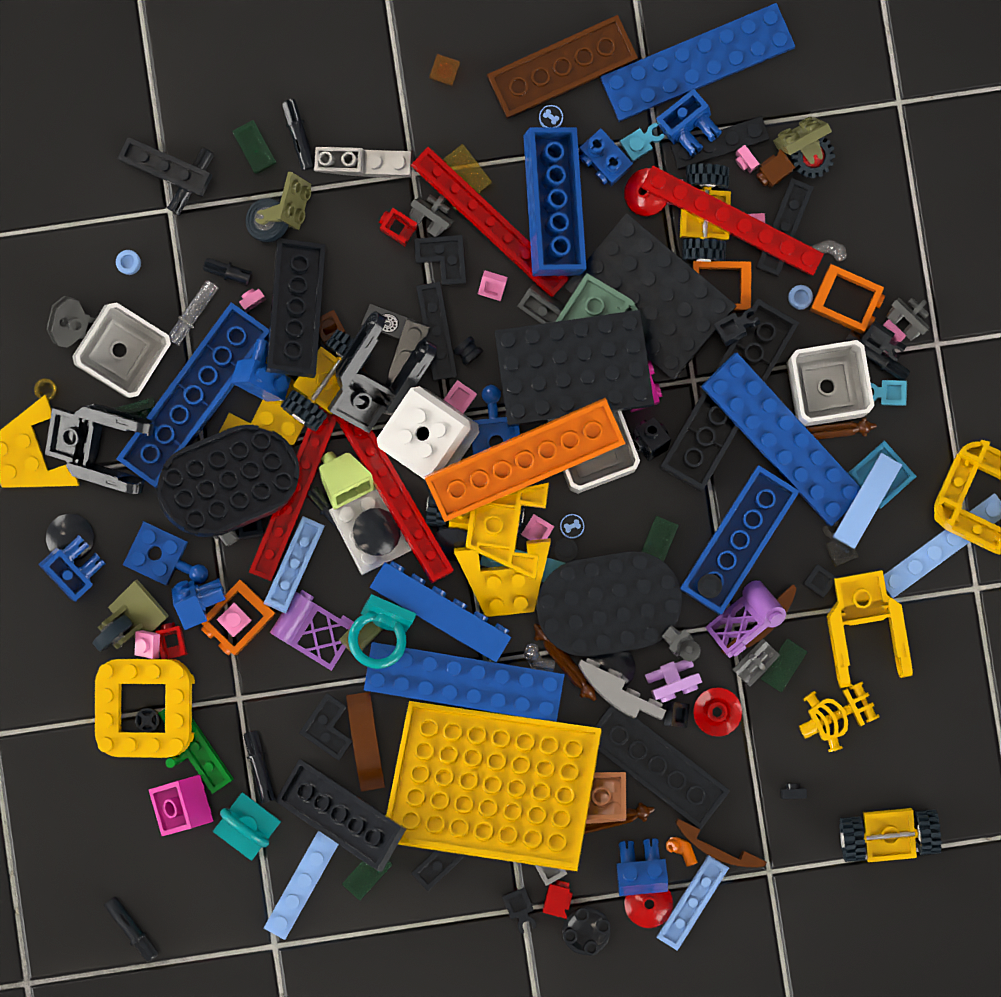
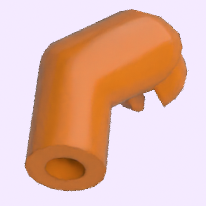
M671 837L666 842L667 851L682 855L686 867L698 863L689 841L678 837Z

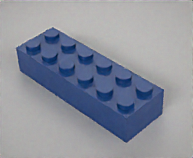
M530 127L523 135L532 276H579L586 270L577 127Z
M758 465L682 583L681 591L718 615H722L800 491ZM706 574H714L722 582V590L714 598H705L698 591V581Z
M391 561L389 565L384 562L370 586L371 589L401 607L416 613V616L497 663L511 639L507 635L509 633L508 629L498 623L495 627L488 624V617L478 611H475L473 615L466 610L468 606L456 598L451 602L445 598L447 594L435 586H433L432 590L424 586L426 582L424 579L415 574L409 577L403 573L405 569L397 563Z

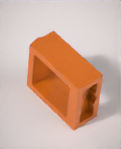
M693 261L692 269L698 274L699 269L740 270V304H735L737 307L732 313H744V311L751 308V262Z
M831 264L827 269L809 311L863 334L866 329L870 328L876 318L872 316L875 307L880 308L885 295L882 294L884 287ZM836 276L874 292L861 323L823 306Z
M239 580L226 593V600L218 602L206 614L207 621L201 623L203 625L201 630L210 639L215 636L221 642L218 646L228 656L231 653L237 656L276 615L242 580ZM239 592L263 617L234 646L210 621Z

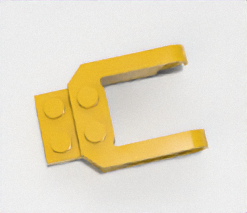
M883 571L834 578L838 602L835 603L827 614V621L839 687L853 686L849 677L848 666H850L843 626L880 621L887 617L898 675L900 678L912 676V664L902 605L887 595Z

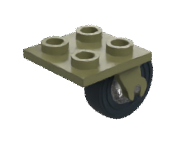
M288 172L280 202L271 198H263L253 203L246 215V227L249 233L262 242H273L281 238L288 227L299 230L305 219L304 210L311 196V184L293 172Z
M135 580L108 607L113 614L98 626L102 633L95 638L93 645L100 652L106 650L112 644L118 649L132 637L135 638L136 631L153 632L169 615L138 580Z

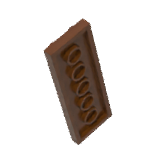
M616 15L487 74V77L506 118L509 119L636 61L638 57L619 16Z

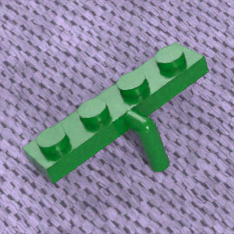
M163 709L158 714L165 723V709ZM192 718L193 742L180 755L168 758L166 766L172 768L188 758L213 794L234 780V778Z

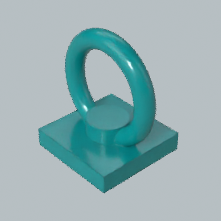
M371 594L361 611L362 616L357 618L350 628L348 643L357 661L369 668L382 669L392 666L402 657L406 648L405 632L413 623L416 613ZM373 621L376 626L382 629L394 630L397 644L392 654L383 659H373L362 652L358 644V635L365 624Z
M242 792L230 809L223 808L220 811L222 820L213 832L252 861L262 847L269 845L268 839L281 821Z

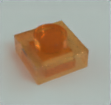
M437 54L430 79L453 86L460 61Z

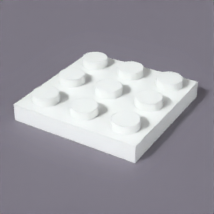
M376 487L375 490L335 510L333 508L329 510L361 575L382 566L384 562L388 563L412 551L401 530L398 545L390 553L383 556H372L356 547L353 538V526L357 517L362 512L371 508H381L389 511Z

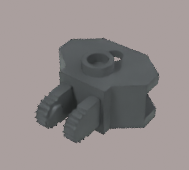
M63 296L52 305L47 331L53 343L68 348L79 338L84 339L88 332L86 331L88 322L94 323L96 317H91L84 313L80 302L75 298Z

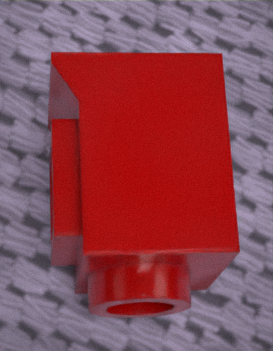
M392 208L390 213L386 211L379 221V224H381L380 231L404 247L418 227L415 221ZM395 220L405 225L399 235L390 230Z
M175 622L160 625L161 630L155 631V633L160 634L159 651L161 659L188 655L181 626L175 627ZM177 634L179 645L168 648L165 636Z
M556 880L555 884H549L542 910L543 913L567 919L565 909L569 910L573 895L570 892V883Z

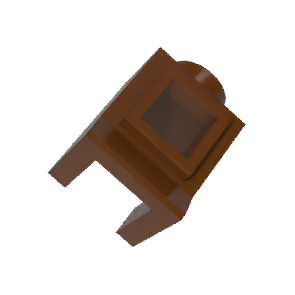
M779 149L776 157L773 154L760 164V170L756 177L763 186L768 185L771 189L791 174L795 166L784 152Z

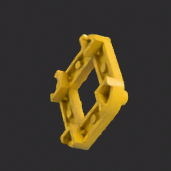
M985 440L971 442L965 445L954 458L935 501L934 519L947 531L1001 555V527L962 509V503L977 469L1001 480V451L989 446L990 442Z
M115 659L101 665L95 680V738L100 751L114 757L168 758L183 753L194 739V732H192V684H195V680L189 669L179 660ZM122 684H166L165 733L121 731Z

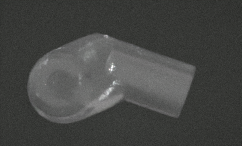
M826 240L811 246L824 254L829 253L833 255L836 261H842L847 256L845 246L833 240Z
M531 643L526 646L524 658L531 668L548 672L554 671V660L542 659L536 644Z

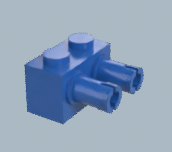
M692 89L656 118L659 128L673 144L680 142L691 157L697 154L696 150L699 153L703 148L691 134L694 128L699 127L710 142L715 140V135L718 138L722 133L709 118L711 116L710 108L695 89Z
M601 128L579 147V153L581 154L579 158L587 167L591 165L597 171L595 175L604 185L606 183L610 186L614 185L633 167L631 160Z
M257 339L252 357L248 360L237 361L231 383L266 402L284 401L291 378L285 374L266 372L268 342L263 339Z
M79 535L64 550L54 549L38 564L73 601L80 598L93 585L90 582V577L105 565V562L96 553L80 568L74 565L73 560L89 547Z
M219 578L201 586L196 585L194 581L188 582L185 580L177 583L174 586L175 588L171 589L173 605L184 630L206 622V607L226 600Z
M650 839L643 841L645 861L639 862L635 860L633 841H628V849H626L625 841L619 843L621 863L617 864L619 896L668 892L666 859H660L658 839H652V847L650 846Z

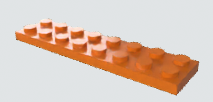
M603 398L425 476V480L442 518L446 522L626 443L606 398Z

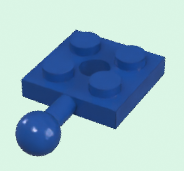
M488 385L482 391V399L488 404L489 419L473 420L479 427V434L472 442L473 455L490 448L489 441L493 436H500L504 442L520 435L519 426L508 427L507 417H498L497 402L500 400L501 392L494 385Z
M143 521L123 563L124 566L168 586L175 569L189 574L191 581H194L196 584L204 583L208 578V570L205 566L200 564L192 566L180 560L188 544L187 541ZM153 547H159L162 555L160 559L154 561L150 558L149 552Z

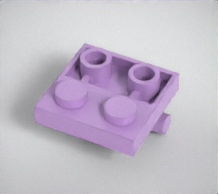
M685 660L677 663L673 661L660 666L659 670L646 674L645 677L648 684L662 678L666 682V685L651 690L653 699H660V702L663 703L676 698L674 693L682 690L683 694L699 689L697 684L702 683L699 673L682 679L678 673L694 667L693 663Z

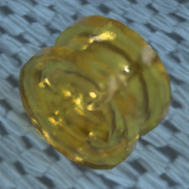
M41 379L35 384V395L39 399L43 397L40 387H45L46 383H49V388H52V392L46 395L49 401L54 399L57 395L56 384L49 379Z

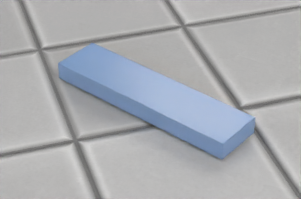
M880 453L833 535L834 538L853 549L856 547L902 464Z
M302 516L264 601L265 605L286 614L325 527L324 525Z
M707 855L660 930L657 938L678 951L729 867Z

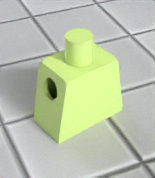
M327 452L323 455L322 462L324 464L319 467L322 484L334 510L375 490L372 474L350 453H345L339 457H336L334 452Z

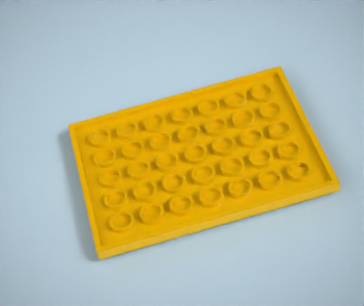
M409 701L386 814L406 828L398 845L578 871L601 738V728Z

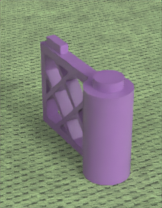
M756 580L748 583L744 587L743 596L705 628L729 658L733 655L736 657L746 649L745 645L767 627L780 625L786 617V611L761 581ZM744 606L743 616L735 617L736 612ZM748 622L758 623L751 630H746ZM733 623H741L739 631L731 632ZM726 624L724 632H715L719 626ZM737 637L736 642L727 648L729 638Z
M303 590L300 593L295 592L286 614L281 613L270 633L332 671L346 648L340 641L335 642L332 628L343 626L349 630L354 622L344 615L339 619L312 602L314 597ZM317 611L326 616L328 626L314 629L312 619ZM330 619L337 622L338 624L331 625ZM310 624L311 630L305 631ZM329 629L332 643L318 646L315 632ZM312 633L315 647L305 649L297 644L302 635ZM341 644L340 648L337 651L336 645ZM333 646L335 656L330 664L321 659L320 648ZM316 650L317 656L311 653L310 651Z

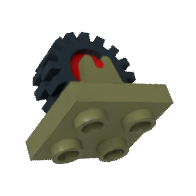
M808 117L800 121V126L793 130L789 128L778 134L779 137L773 140L778 150L781 149L784 153L791 155L788 156V159L795 166L796 172L806 177L815 178V176H823V172L827 173L830 170L828 167L829 165L833 166L834 162L831 160L835 158V154L832 153L834 147L830 145L831 142L824 138L825 135L832 132L828 123L815 117Z

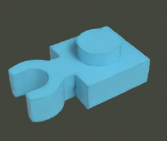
M657 123L651 124L645 134L639 128L620 140L619 143L632 162L653 150L651 142L658 143L664 139V134L658 137L652 134V131L658 127Z
M882 380V387H877L871 383V388L874 389V401L881 398L882 405L906 406L907 381Z

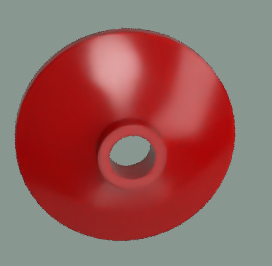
M644 168L635 172L625 186L624 195L628 207L634 213L641 216L655 215L663 210L668 203L648 191L644 195L641 194V187L651 168Z
M711 688L704 691L697 698L694 704L693 715L697 726L703 732L711 736H724L734 731L739 725L742 718V707L739 699L731 691L724 688ZM715 707H719L722 711L718 717L713 715Z
M669 889L668 892L625 896L626 913L631 921L638 926L644 928L660 926L666 922L672 913L673 898ZM649 899L654 902V906L651 909L645 907V902Z

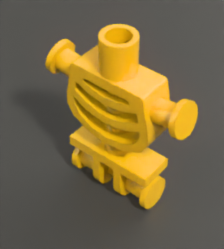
M863 681L849 687L850 690L853 689L856 695L854 699H852L848 689L842 690L848 702V705L844 707L833 699L819 701L815 696V691L803 698L812 707L808 710L812 720L799 725L804 738L806 739L819 733L823 741L828 740L829 752L840 750L843 747L839 745L837 737L844 735L848 730L847 715L849 716V714L853 713L859 726L865 725L860 715L863 711L867 717L866 723L879 718V714L876 715L873 710L874 703L868 704L866 697L870 695L868 692L865 693L862 687ZM861 700L863 707L857 709L855 703ZM824 704H833L837 708V711L835 710V712H832V710ZM818 708L824 709L828 715L824 716ZM840 719H842V720H843L842 728H841V730L838 732V722H837V721L840 720ZM832 723V724H833V734L830 735V727H829V724Z

